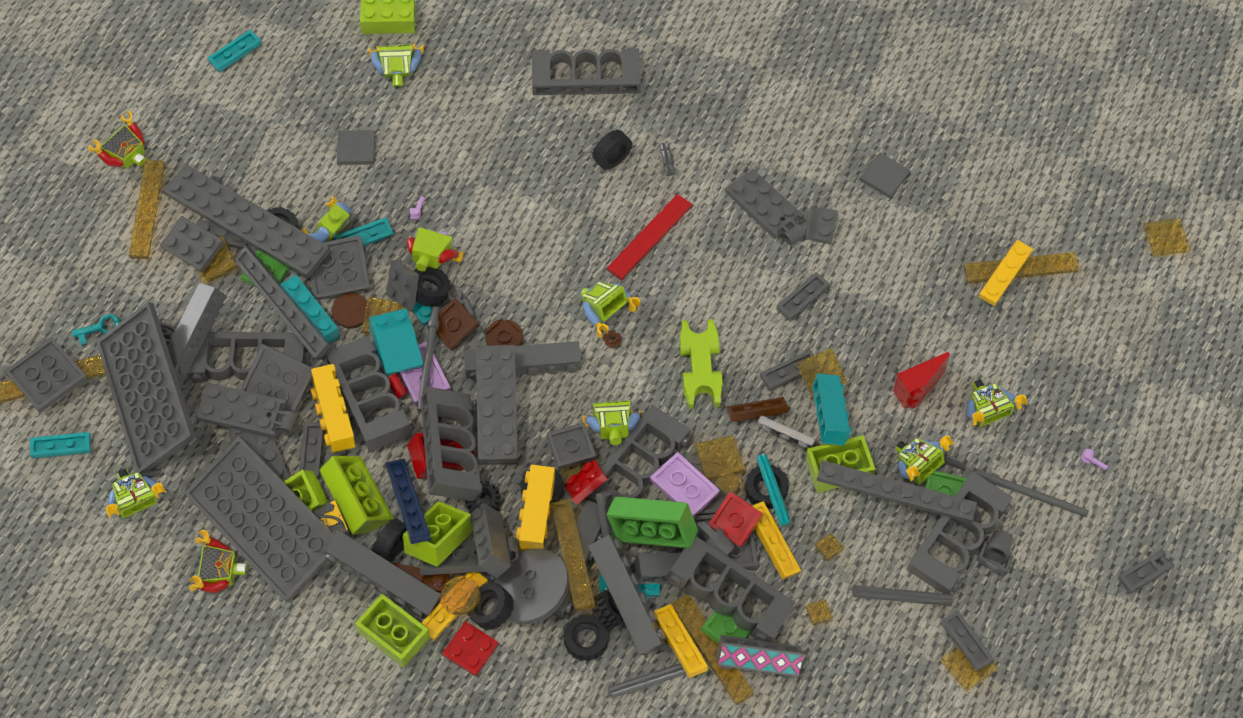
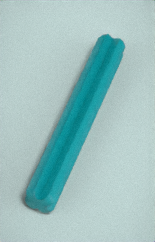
M766 454L758 455L757 463L780 526H787L790 524V518Z

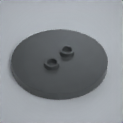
M529 549L518 553L517 560L510 562L511 566L494 580V584H499L512 596L513 610L507 620L513 623L532 624L544 620L553 614L566 598L570 585L568 568L557 554L546 549ZM493 597L494 604L497 606L498 600Z

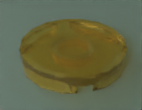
M464 576L448 581L440 593L442 606L452 615H463L470 612L479 603L481 596L476 582Z

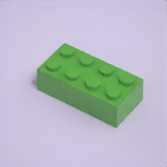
M615 497L606 514L615 536L621 542L691 548L698 532L689 505L684 502Z

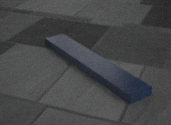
M405 459L385 462L410 543L415 544L431 540Z

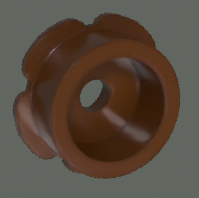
M610 330L608 334H604L603 341L606 346L615 348L621 344L622 336L620 333Z

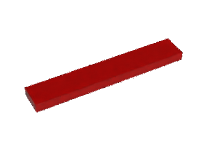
M677 194L607 267V271L622 281L692 207V203Z

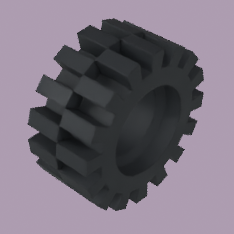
M486 481L485 484L482 483L480 494L488 495L491 499L488 506L499 511L501 498L498 488H495L493 483L489 485V481ZM465 500L466 509H468L469 514H472L476 508L480 507L476 504L475 500Z
M604 590L590 600V606L593 607L592 612H595L594 616L599 619L598 622L602 623L604 628L606 627L608 630H611L624 622L610 591Z

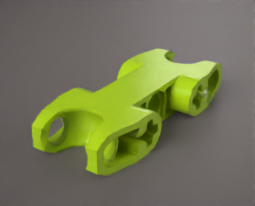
M708 319L707 330L700 334L691 331L688 321L682 320L680 355H690L692 366L691 372L682 373L683 393L686 397L688 408H694V399L699 393H708L712 396L715 407H720L722 372L712 371L710 354H719V337L713 319Z

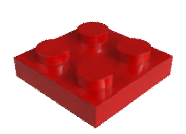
M594 459L592 462L586 463L579 473L572 475L564 485L572 500L578 504L605 482L607 477Z
M730 491L708 525L714 529L720 526L731 541L743 547L764 514Z
M465 621L442 652V656L476 677L498 647L499 642Z

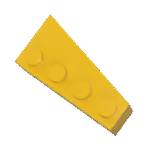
M334 364L311 369L313 389H310L312 399L317 401V404H315L317 416L321 415L322 419H319L321 430L326 431L324 435L326 446H330L332 453L355 448L354 435L348 413H346L345 402L341 395L338 379H336Z
M531 465L530 471H526L525 483H528L527 490H523L522 502H525L524 509H520L519 520L522 521L521 528H517L516 539H519L521 552L529 549H545L544 538L547 539L548 533L547 519L549 520L551 504L549 503L552 501L555 467Z

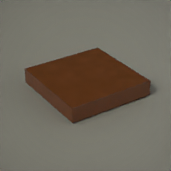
M454 298L439 312V329L436 331V334L453 351L480 325L459 300Z

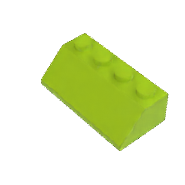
M332 456L319 470L352 534L369 533L394 519L361 456Z

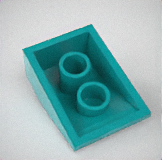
M406 308L369 317V332L386 375L423 366L413 325Z

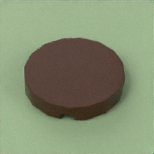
M346 293L339 296L332 306V316L335 322L347 329H355L362 326L370 315V307L367 300L356 293Z
M496 320L486 329L485 340L487 346L522 345V329L512 320Z

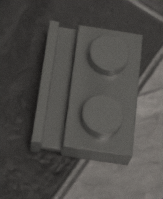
M812 206L805 240L808 239L831 245L838 210L822 207L814 208Z

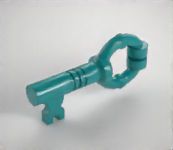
M106 314L100 318L97 324L72 330L73 338L78 337L80 345H83V342L87 344L86 334L97 331L103 334L109 332L105 329L103 323L106 319H113L114 327L121 322V319L114 314Z

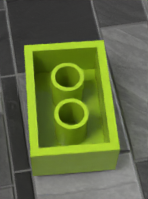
M361 0L360 25L362 34L415 33V0Z
M864 435L847 439L844 446L824 444L808 448L805 459L817 493L840 488L816 481L822 460L875 474L876 469Z
M440 501L435 503L424 514L431 540L411 544L407 531L403 534L404 553L436 567L472 533L471 514Z
M383 594L375 600L355 623L356 630L361 636L403 668L430 639L428 628Z

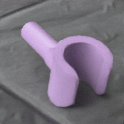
M420 197L416 208H410V219H420L424 197Z
M1085 449V452L1082 453L1083 462L1093 463L1104 470L1107 469V465L1093 458V450Z

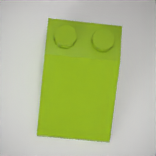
M302 469L284 481L312 511L328 503L314 471Z

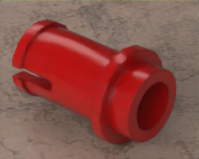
M397 373L388 377L390 386L395 393L394 395L398 399L408 394V388L404 387Z

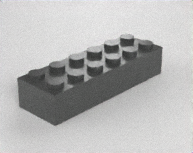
M515 345L476 346L479 465L518 464Z

